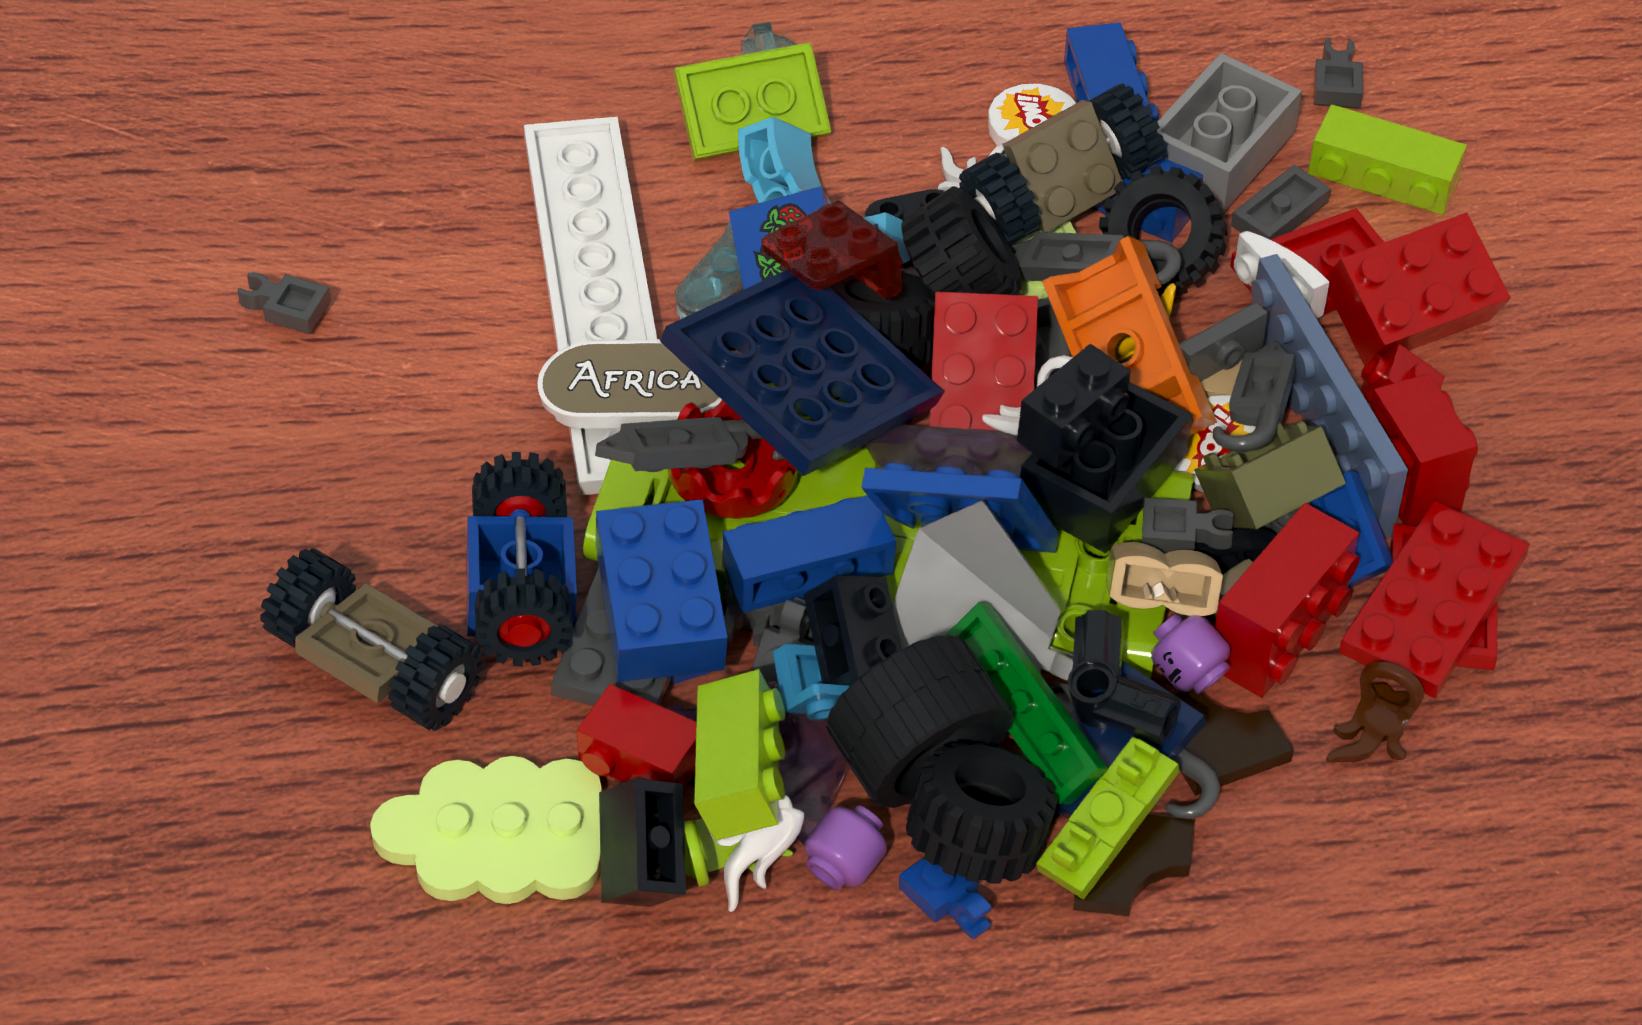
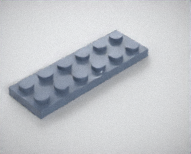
M1278 254L1259 258L1256 280L1251 284L1252 303L1257 302L1268 312L1263 347L1272 341H1277L1286 353L1295 354L1296 373L1288 397L1290 407L1294 413H1300L1307 426H1322L1342 474L1347 471L1359 472L1384 539L1391 537L1393 524L1397 523L1408 469Z

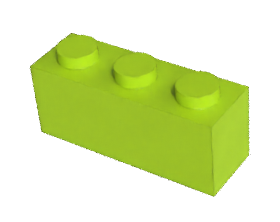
M1331 104L1313 140L1308 174L1444 215L1460 180L1467 144Z
M759 669L698 686L694 804L715 841L778 825V801L785 798L784 783L779 772V760L785 758L784 743L779 732V721L785 719L784 704L779 691L776 688L769 689Z

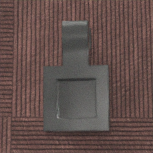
M797 596L794 597L793 601L787 599L780 617V629L772 626L764 628L751 671L759 669L767 685L780 690L772 651L784 644L814 646V642L805 639L810 624L805 599Z

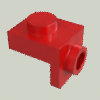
M1398 343L1382 356L1376 354L1366 363L1361 372L1363 384L1360 391L1369 404L1372 401L1373 392L1376 388L1430 373L1441 390L1445 376Z

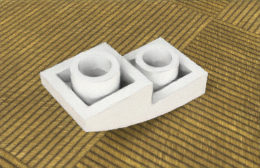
M1249 231L1239 234L1234 269L1243 283L1251 286L1252 282L1256 280L1259 258L1278 254L1315 317L1323 316L1330 282L1317 269L1291 250L1270 239Z

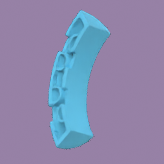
M775 117L738 129L739 155L745 181L752 185L758 203L821 186L814 165L810 133ZM827 197L840 267L886 268L911 260L903 240L902 219L886 212L867 217H844Z

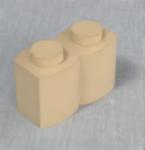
M1124 542L1111 547L1106 585L1109 596L1116 602L1128 607L1146 609L1165 605L1170 610L1182 615L1206 616L1217 612L1223 575L1217 561L1204 553L1193 550H1175L1164 554L1157 548L1144 543Z

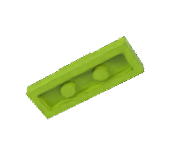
M1132 737L1037 861L1038 872L1084 900L1179 774V764L1141 739Z

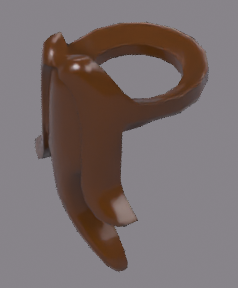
M1374 662L1367 665L1360 676L1361 700L1352 721L1344 725H1335L1333 728L1334 733L1343 740H1351L1363 730L1359 742L1352 746L1339 748L1329 753L1326 757L1327 762H1357L1367 759L1386 740L1387 754L1391 759L1403 760L1406 758V753L1401 748L1399 740L1411 717L1423 701L1424 688L1419 679L1405 668L1388 662ZM1376 678L1391 679L1401 684L1407 692L1395 693L1387 684H1371V681Z

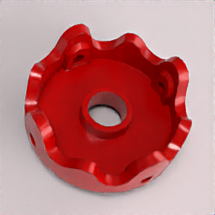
M723 400L712 410L702 413L695 403L689 402L682 408L677 420L721 417L722 421L742 419ZM765 439L748 440L746 454L742 458L736 459L745 465L741 469L731 470L722 465H713L709 468L686 467L668 469L670 481L681 498L685 501L703 499L706 514L731 519L754 517L772 510L790 494L797 479V469L786 459H773L772 454L775 449Z

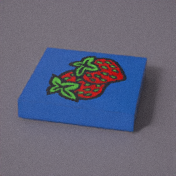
M822 186L729 211L743 290L802 262L820 279L841 271L826 192Z

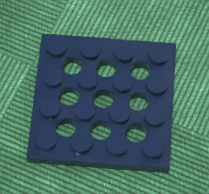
M803 262L666 326L660 342L803 476L935 407L944 392ZM770 333H771V334H773L775 337H771V336H768V335H765V334H770ZM840 349V350L843 351L844 353H839V352L834 351V350ZM738 350L741 354L734 353L732 351ZM807 366L811 370L803 369L801 367ZM872 382H876V383L879 384L880 386H876V385H873V384H871V383H872ZM773 383V384H775L777 387H772V386H769V385H767V384ZM843 399L847 403H841L837 400ZM807 416H809V417L812 418L814 421H809V420L803 419L802 417H807Z

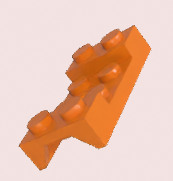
M1127 236L1119 240L1112 255L1080 272L1051 276L1042 281L1072 357L1076 356L1089 344H1092L1117 361L1115 357L1117 343L1122 338L1131 336L1135 342V353L1129 361L1120 363L1131 371L1129 382L1192 414L1193 418L1189 436L1217 423L1199 377L1191 374L1161 302L1157 289L1161 288V284L1143 242Z

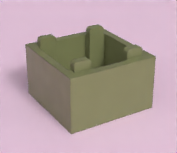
M1279 421L1275 437L1267 446L1249 452L1230 451L1220 457H1217L1215 453H1209L1203 456L1206 464L1194 469L1211 510L1222 509L1234 513L1232 527L1258 529L1301 507L1304 503H1309L1346 484L1322 426H1306L1304 421H1297L1291 424V426L1282 425Z

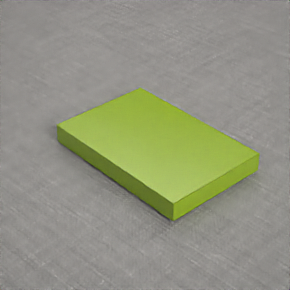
M811 42L675 67L673 70L693 162L739 153L738 129L771 117L780 119L810 133L811 139L826 137L832 132Z

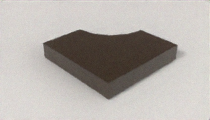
M1193 689L1188 692L1173 694L1204 715L1206 724L1185 749L1205 761L1215 771L1220 787L1292 761L1294 750L1269 710L1252 713L1226 710L1210 702L1202 693L1198 695ZM1182 773L1194 795L1201 794L1200 785Z
M1147 815L1083 900L1074 895L1073 910L1129 916L1135 898L1148 885L1167 877L1189 876L1194 820Z

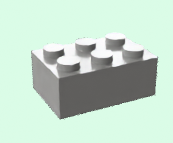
M1220 53L1157 121L1160 127L1157 129V133L1161 134L1164 143L1161 144L1165 148L1162 157L1203 174V185L1209 187L1224 213L1295 133L1302 90Z

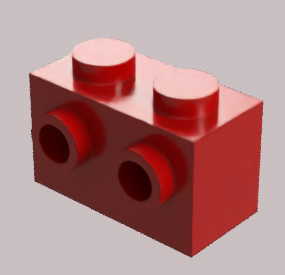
M609 684L576 730L578 759L583 762L587 769L599 776H610L621 782L637 778L683 784L684 791L695 774L697 722Z

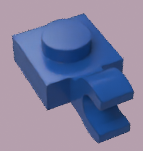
M924 858L899 874V889L933 922H938L948 914L972 939L977 938L991 928V923L983 917L991 911V906L978 893L977 882L967 881L966 877L959 875L952 876L943 872L944 868L939 865H931Z

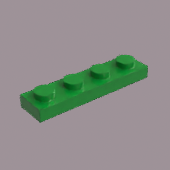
M978 602L944 636H958L966 641L1013 711V721L1010 730H1008L1030 763L1038 766L1045 773L1044 778L1052 782L1055 788L1053 795L1057 796L1059 804L1071 805L1108 768L992 606L988 603Z

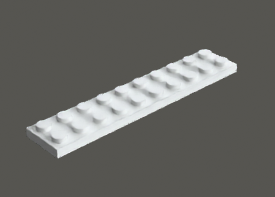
M618 117L524 125V140L557 352L569 345L582 341L657 339ZM569 427L579 496L599 494L611 460L595 456L596 445L598 442L619 432L620 428Z

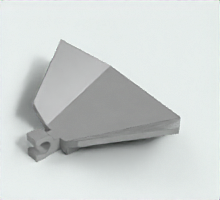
M984 500L978 501L920 527L892 604L901 648L904 649L915 642L927 640L934 636H944L978 602H983L992 606L1039 673L1043 669L1068 681L1073 667V653L1050 646L1061 608Z

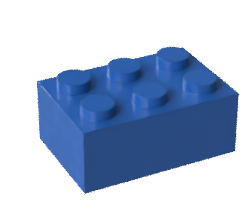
M703 499L596 511L595 546L617 682L725 670L728 637Z

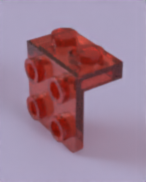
M839 200L824 205L819 210L790 224L783 225L778 230L761 239L764 253L814 290L825 289L853 275L885 300L902 292L900 270L903 264L898 250V243Z

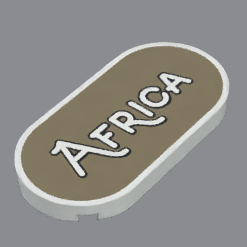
M660 339L590 340L569 345L548 359L539 373L537 383L540 399L547 413L549 411V413L554 415L556 421L573 428H620L621 424L677 420L680 411L689 402L695 403L702 413L712 410L722 400L660 342Z

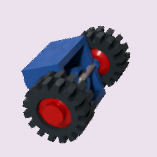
M512 452V460L506 461L503 454L494 457V466L486 461L481 466V473L476 472L473 478V516H468L466 544L467 636L476 637L478 646L483 645V653L488 657L496 652L497 662L504 664L509 657L513 658V666L522 667L523 659H530L532 666L541 664V656L543 655L549 661L557 658V649L564 652L569 647L568 640H572L577 600L573 517H567L566 480H563V472L559 467L554 469L553 461L546 458L540 464L539 454L531 452L528 460L521 459V452Z

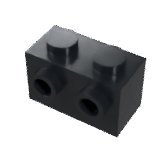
M1089 344L1021 400L1017 442L1056 470L1059 469L1124 414L1130 400L1127 393L1131 371L1092 344Z
M835 575L803 594L822 684L851 686L858 677L865 674L872 666L902 649L885 577Z
M635 778L599 792L601 903L651 907L686 895L683 784Z

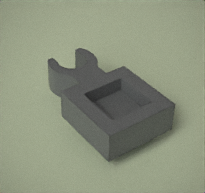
M1331 38L1325 40L1322 59H1316L1314 104L1361 107L1363 62H1352L1355 45L1351 39H1348L1347 48L1344 51L1334 50L1331 47Z
M251 272L247 275L249 289L255 291H247L242 288L237 290L239 303L242 307L251 310L263 309L265 321L307 334L311 333L331 302L329 287L287 274L277 284L270 282L266 276L260 273Z
M1144 498L1142 543L1153 546L1163 553L1175 550L1194 551L1195 543H1205L1215 549H1229L1232 547L1233 531L1218 529L1232 530L1234 513L1222 509L1213 510L1209 513H1197V501Z

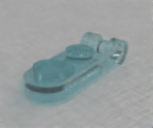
M730 221L723 236L677 287L675 291L676 313L680 319L743 290Z

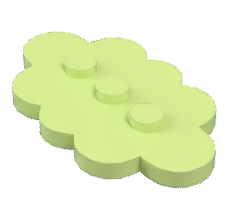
M517 756L499 758L484 769L470 761L452 760L442 762L431 768L423 777L419 795L394 797L384 802L374 812L370 824L373 846L382 858L391 863L416 865L418 883L427 894L436 899L446 901L461 900L479 891L496 903L511 904L526 899L536 890L552 899L567 900L578 898L590 891L598 881L600 873L599 792L602 791L600 778L587 769L582 761L572 759L552 761L541 768L533 762Z

